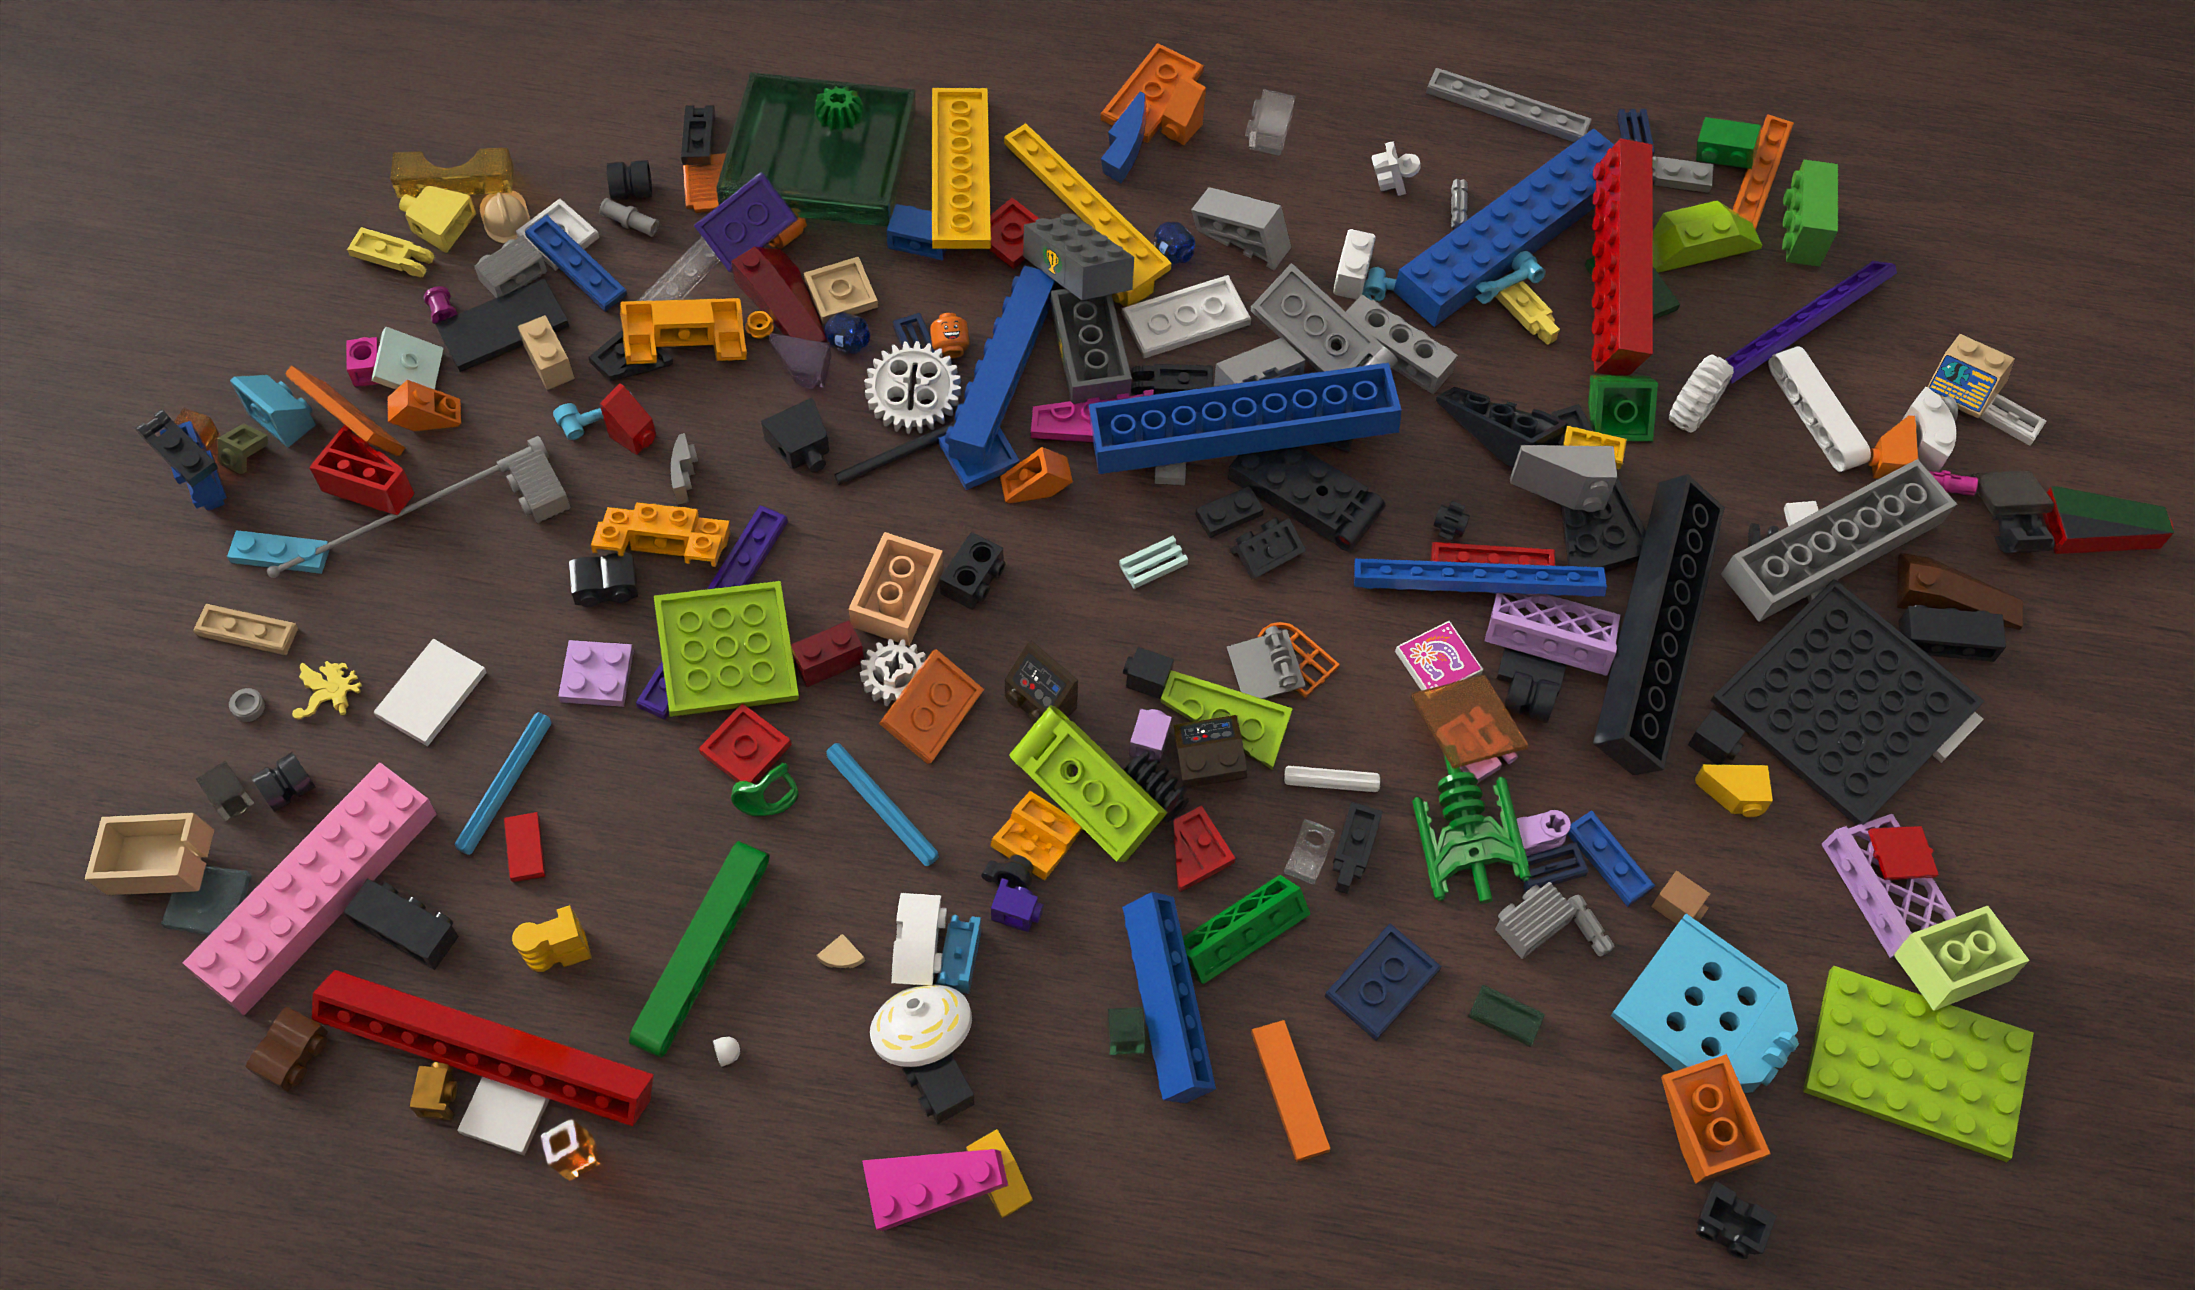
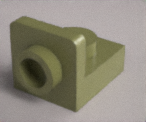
M243 423L218 438L219 464L239 474L245 473L247 471V457L268 445V435Z

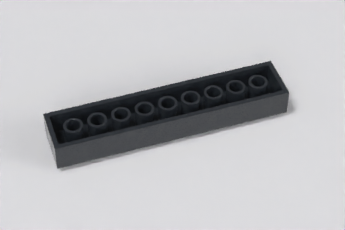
M1689 474L1658 483L1593 741L1596 747L1632 775L1664 770L1725 507Z

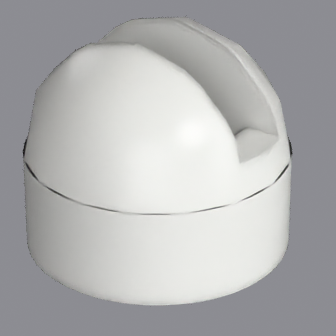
M722 1037L713 1040L721 1067L729 1065L738 1059L740 1047L736 1039Z

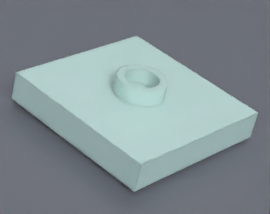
M385 327L382 331L371 381L396 390L406 380H410L435 390L443 347Z

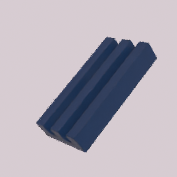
M1619 109L1617 118L1621 138L1630 140L1627 121H1630L1633 140L1642 142L1638 125L1639 120L1643 143L1652 144L1653 157L1655 150L1647 110L1641 109L1640 113H1636V109H1630L1629 113H1625V109Z
M921 313L893 321V328L902 348L904 342H907L909 348H911L902 329L903 325H905L913 345H915L916 341H919L912 326V323L916 322L925 344L930 343L932 353L935 352L932 347L931 336ZM913 365V372L917 371L918 365Z
M1571 843L1527 856L1529 866L1572 853L1574 858L1531 869V878L1576 865L1578 867L1535 880H1531V878L1529 881L1520 879V881L1524 882L1523 888L1525 893L1535 885L1542 888L1548 882L1555 885L1586 876L1589 871L1577 843Z

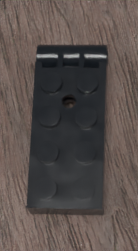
M1299 446L1241 454L1229 466L1228 480L1243 489L1250 486L1256 497L1332 541L1344 551L1350 552L1354 549L1386 507L1384 500L1379 495L1368 492L1369 487Z

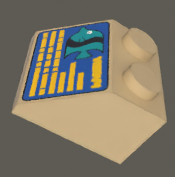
M1959 334L1945 352L1928 388L1943 399L1944 397L1952 396L1956 400L1959 410L1979 419L2007 383L2015 358Z

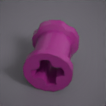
M437 286L430 288L423 296L425 304L430 306L433 324L457 315L456 308L451 306L449 301L451 295L446 287Z

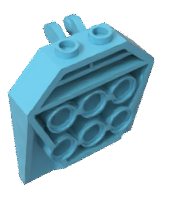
M1688 914L1683 916L1611 1014L1617 1022L1674 1071L1727 1054L1744 1093L1754 1092L1761 1083L1767 1087L1779 1071L1775 1067L1783 1068L1788 1061L1787 1057L1799 1045L1798 1039L1795 1037L1798 1027L1787 984ZM1703 971L1710 972L1716 981L1707 979ZM1738 995L1745 997L1749 1001L1750 1006L1742 1004L1738 999ZM1685 996L1693 997L1697 1001L1698 1006L1689 1004ZM1720 1020L1728 1022L1732 1027V1031L1725 1030L1721 1026ZM1667 1021L1675 1022L1679 1026L1680 1031L1670 1029ZM1701 1046L1710 1047L1714 1052V1057L1706 1055Z

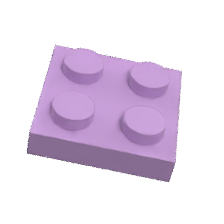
M569 640L558 694L560 702L624 707L634 653L632 644Z

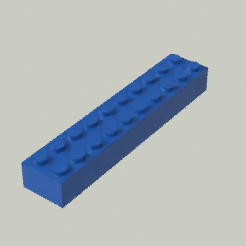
M1592 129L1399 269L1394 292L1432 326H1437L1481 293L1476 288L1479 283L1496 281L1511 271L1512 262L1520 252L1528 251L1531 254L1535 253L1595 208L1593 194L1596 190V180L1593 179V170L1596 163L1603 159L1608 149L1612 148L1614 144L1597 130Z
M1389 363L1089 404L1090 426L1099 474L1399 433L1402 411Z

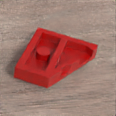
M1202 805L1173 820L1177 886L1180 892L1235 863L1236 858Z

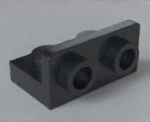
M1277 517L1260 525L1263 531L1253 535L1252 531H1249L1235 539L1237 545L1230 548L1232 554L1238 553L1251 580L1306 551L1290 518L1280 522Z

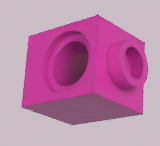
M377 337L346 340L347 372L354 387L379 384L371 381L380 344Z

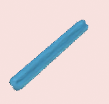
M539 712L534 714L456 840L455 847L460 852L467 855L473 853L551 726V720L548 716Z
M835 743L826 751L827 758L924 866L933 864L939 858L938 851L841 744Z

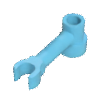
M1522 251L1512 262V269L1515 272L1496 281L1479 283L1476 288L1481 294L1475 298L1482 304H1486L1493 297L1497 296L1500 291L1527 278L1533 283L1540 282L1544 278L1546 271L1537 263V259L1530 252Z
M1373 267L1369 270L1362 295L1370 300L1381 301L1385 297L1386 289L1394 291L1396 279L1385 277L1386 272L1384 269Z
M573 403L563 404L553 412L558 426L563 428L569 440L580 438L584 434L582 427L604 419L601 408L580 415Z

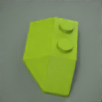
M1719 201L1708 202L1662 214L1653 230V267L1658 273L1758 250L1762 248V244L1753 223Z

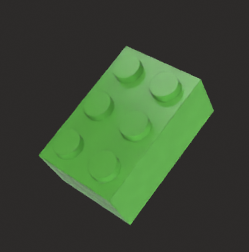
M1803 160L1799 171L1795 170L1793 173L1791 189H1786L1783 198V205L1787 206V211L1783 218V227L1787 228V233H1785L1782 249L1786 250V262L1820 267L1838 232V164Z

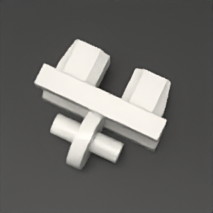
M1394 141L1385 143L1387 152L1372 155L1381 191L1396 188L1398 196L1404 195L1406 191L1402 177H1413L1421 168L1419 158L1413 154H1404L1398 159Z

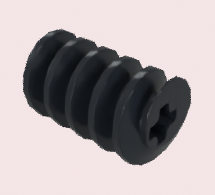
M1146 751L1135 757L1124 768V771L1167 812L1162 819L1166 823L1174 819L1188 804L1189 798L1185 799L1183 797L1187 787L1182 786L1176 790L1174 787L1178 782V778L1173 777L1166 781L1165 778L1169 770L1165 768L1157 772L1160 761L1156 759L1151 763H1147L1151 753Z

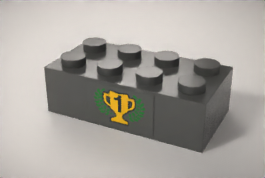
M1062 214L1060 218L1037 219L1034 223L1024 224L1023 257L1079 299L1087 300L1133 290L1134 256L1109 240L1107 236L1099 233L1091 225L1079 219L1077 215Z
M1067 289L1051 291V315L1070 401L1073 404L1087 402L1089 398L1099 397V400L1116 398V395L1129 393V396H1131L1132 378L1112 294L1081 300Z

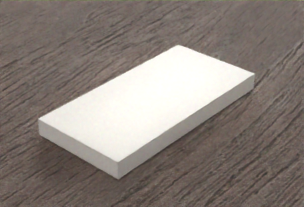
M1229 275L1122 308V316L1143 359L1251 324V318Z

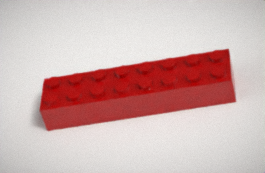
M1620 138L1612 148L1608 149L1603 159L1596 163L1593 170V179L1596 180V190L1593 194L1595 216L1592 228L1595 230V242L1592 248V254L1595 256V267L1592 273V281L1595 282V293L1592 298V307L1595 308V319L1592 323L1594 346L1591 358L1594 361L1595 373L1612 376H1630L1653 354L1652 144Z

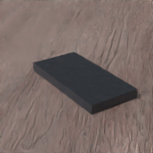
M545 278L435 323L459 372L523 346L518 326L546 315L554 332L569 327L568 320Z

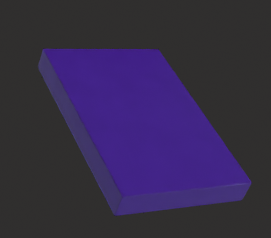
M760 172L697 222L694 227L729 272H733L731 264L733 259L754 246H766L795 223L798 218L765 174Z

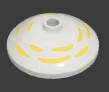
M940 984L913 986L892 996L878 1010L870 1027L871 1042L877 1054L891 1064L905 1067L930 1064L949 1055L964 1041L971 1028L972 1012L964 995L952 987Z

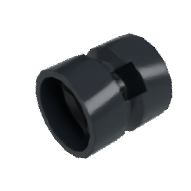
M648 160L633 161L629 167L624 162L607 163V181L611 200L628 199L631 193L636 198L652 197V179Z
M1515 671L1503 710L1518 715L1528 712L1530 718L1547 723L1556 700L1559 683L1545 679L1535 682L1533 676Z
M293 752L276 761V768L266 767L251 776L274 812L290 804L293 795L301 797L316 788Z

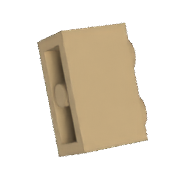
M546 315L518 326L524 347L546 390L574 380L569 359Z

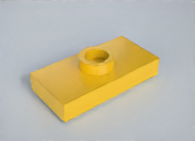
M1567 426L1563 446H1614L1616 469H1621L1627 439Z

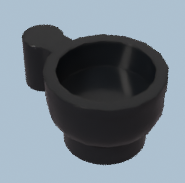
M1012 855L1008 861L1002 864L993 860L989 861L981 877L987 882H995L998 886L1003 878L1008 880L1010 888L1023 887L1029 889L1032 883L1031 873L1034 870V866L1027 858L1020 855Z

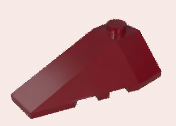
M754 246L731 261L735 283L761 311L766 312L773 319V324L803 357L827 342V337L799 268L782 250Z

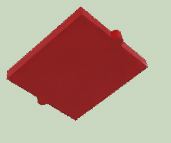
M1922 826L1871 828L1868 831L1875 851L1873 857L1878 860L1884 880L1936 878L1939 875L1932 857L1933 849L1928 845Z

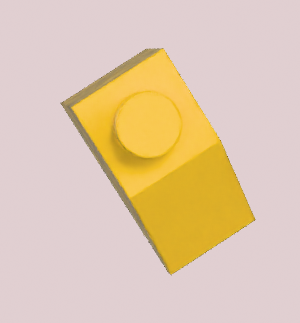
M1703 764L1695 777L1696 784L1731 814L1757 817L1764 814L1773 802L1768 766Z
M996 1129L967 1146L966 1150L996 1149L1001 1151L1008 1186L987 1194L1001 1218H1004L1032 1202L1033 1199L1013 1155Z

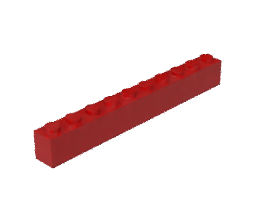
M334 970L313 992V1021L448 1064L449 1066L630 1126H634L651 1099L654 1074L353 975Z

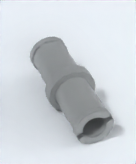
M605 198L601 203L600 215L620 222L621 226L626 229L633 228L651 237L656 234L659 220L637 212V208L633 206L626 207L611 201L609 198Z

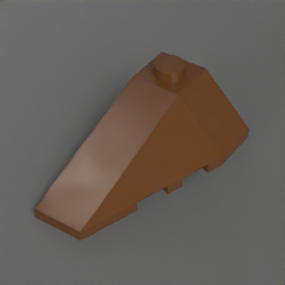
M1906 553L1899 554L1897 608L1907 609L1908 606L1925 605L1928 608L1937 609L1956 608L1959 611H1988L1992 614H2003L2004 627L2022 629L2023 600L1935 559Z

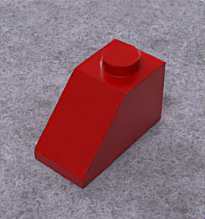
M619 383L600 403V408L609 437L638 455L643 448L649 447L656 436L654 423L651 416L625 386Z

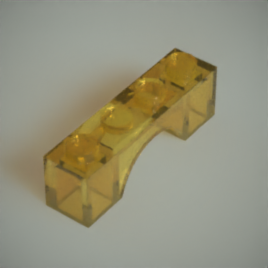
M508 147L479 149L470 161L453 168H441L429 163L422 151L395 152L392 157L390 180L398 198H402L405 194L418 197L427 186L467 195L497 194L498 192L512 193L514 165Z

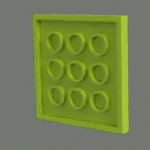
M781 581L654 596L670 717L738 708L741 704L750 707L797 701L799 699Z

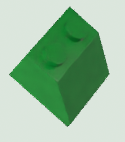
M1591 375L1588 406L1593 431L1624 438L1627 441H1653L1658 382L1650 376Z

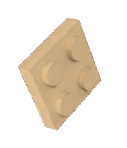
M859 257L804 273L806 285L823 324L848 317L843 313L855 315L878 308V300Z

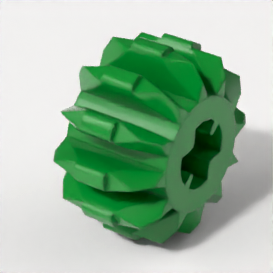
M835 85L834 89L825 88L824 93L817 95L815 116H817L821 127H829L830 132L840 129L843 133L844 129L853 130L855 124H860L863 103L857 95V91H849L847 86L838 89Z

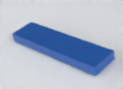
M548 215L525 231L526 237L604 312L627 295V290Z

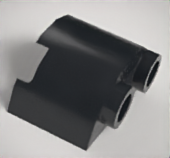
M2030 505L1994 506L1993 521L1999 520L2000 536L1994 537L1999 549L2004 553L2053 550V535L2045 526L2042 527L2041 518Z
M1714 1181L1710 1186L1698 1217L1696 1234L1702 1239L1711 1242L1716 1241L1726 1246V1251L1734 1257L1747 1259L1749 1254L1764 1253L1777 1216L1757 1204L1747 1203L1736 1196V1192Z

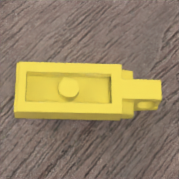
M1524 281L1500 291L1495 296L1533 335L1537 333L1538 337L1547 345L1557 340L1560 329L1554 324L1553 311Z

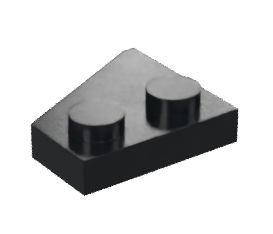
M622 329L589 356V363L611 382L668 367L673 364V358L661 347H656L657 363L626 364Z

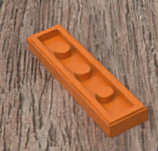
M1285 1020L1252 1029L1251 1034L1296 1162L1330 1152L1328 1140Z

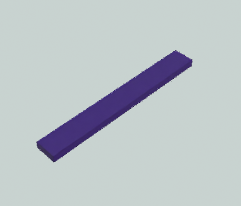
M1879 261L1870 262L1726 358L1725 360L1728 364L1733 366V374L1729 383L1733 384L1773 357L1772 355L1779 353L1897 274L1895 264Z
M760 505L707 589L749 585L788 523L787 516ZM661 662L636 701L637 708L666 720L669 715L663 663Z

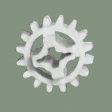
M889 639L888 646L886 647L878 642L876 643L877 651L868 650L866 652L868 660H861V669L863 671L860 672L861 682H865L864 691L866 693L872 692L874 701L883 697L885 706H888L891 700H897L926 660L924 652L917 654L916 644L907 648L904 639L900 641L899 645H894L893 640Z

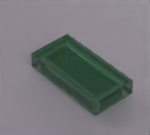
M1482 985L1468 1015L1469 1018L1529 1047L1533 1044L1545 1016L1544 1013L1485 985Z

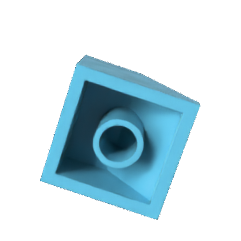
M268 375L237 376L230 380L248 415L287 448L316 425L310 414L313 412L310 405L302 398L298 400L294 398L292 391L282 381L276 383Z

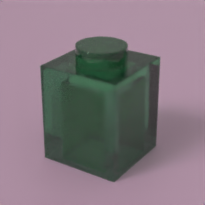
M1143 1007L1108 1009L1109 1055L1144 1053Z

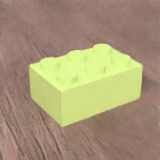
M1989 906L1910 934L1894 954L1933 1010L2011 981L2029 961Z

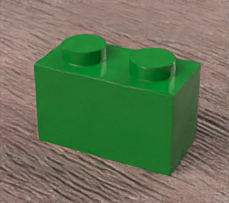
M1705 117L1697 141L1696 161L1752 169L1759 147L1761 125Z

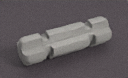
M1455 179L1451 188V226L1454 229L1467 221L1468 193L1466 191L1468 190V183L1465 179Z
M1577 894L1569 898L1567 902L1576 910L1574 921L1588 942H1593L1592 948L1596 954L1601 957L1611 952L1614 948V943L1608 935L1604 936L1603 932L1605 930L1591 909H1586L1587 903L1583 897Z

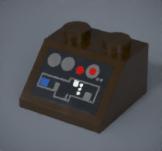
M1031 640L1025 646L1005 678V697L1015 708L1021 707L1028 713V717L1033 724L1037 722L1050 705L1056 707L1069 717L1077 709L1078 679Z
M1237 715L1173 725L1183 786L1190 788L1247 778V765Z

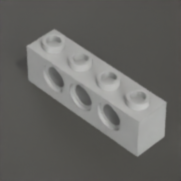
M1361 295L1346 311L1376 340L1395 355L1398 362L1392 369L1431 394H1434L1453 373L1458 355L1453 353L1447 346H1442L1431 339L1425 332L1417 330L1406 323L1400 316L1387 311L1378 302Z

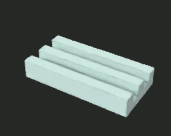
M1174 536L1119 560V566L1133 589L1188 565V558L1182 554V549L1180 545L1177 546ZM1174 556L1176 557V559H1174V560H1172V561H1170V562H1168V563H1165V564H1163V565H1161V566H1159V567H1157V568H1155V569H1153V570H1150V571H1148V572H1146V573H1144V574H1142V575H1140V576L1134 577L1135 574H1137V573H1139V572H1141V571H1143V570L1151 569V568H1153V567L1159 565V563H1161V562H1163V561H1165V560H1167V559H1169V558H1172V557H1174Z

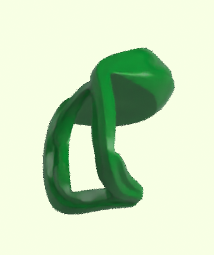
M781 763L771 770L757 785L748 781L735 783L731 794L733 805L743 813L752 816L774 815L790 808L798 798V787L788 773V765ZM782 776L791 790L778 802L767 803L763 796L764 791L772 782Z

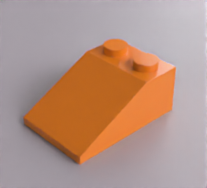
M1727 1054L1665 1074L1661 1077L1680 1148L1695 1184L1758 1163L1771 1154Z

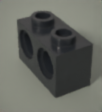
M971 532L940 577L941 595L973 610L978 601L983 602L990 590V583L994 577L999 578L1005 568L1006 562L1004 561L1003 547ZM979 559H987L988 561H986V562H978L977 560H979ZM964 582L973 583L970 586L961 585Z

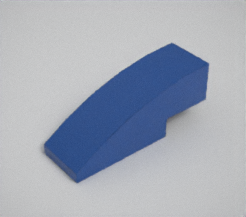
M1141 91L1109 130L1110 147L1101 158L1103 173L1119 183L1123 182L1131 170L1144 137L1146 101L1145 94Z

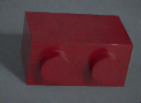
M850 620L791 644L794 663L806 687L861 665V660H864L862 643Z

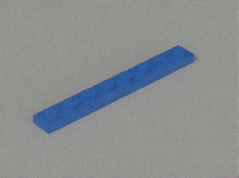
M1357 558L1354 561V587L1367 589L1390 588L1397 590L1417 589L1592 597L1605 596L1607 588L1604 567Z

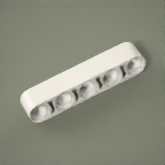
M1797 346L1772 355L1773 357L1768 361L1772 376L1835 470L1843 472L1868 463L1871 458L1868 443L1805 350Z

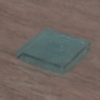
M206 865L200 890L198 892H173L161 924L164 928L210 935L244 901L252 875L247 871Z

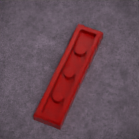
M1432 542L1431 561L1555 566V550Z

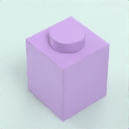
M1140 709L1130 741L1129 756L1137 757L1149 751L1151 756L1148 761L1153 762L1157 759L1161 762L1170 732L1172 717L1159 710Z

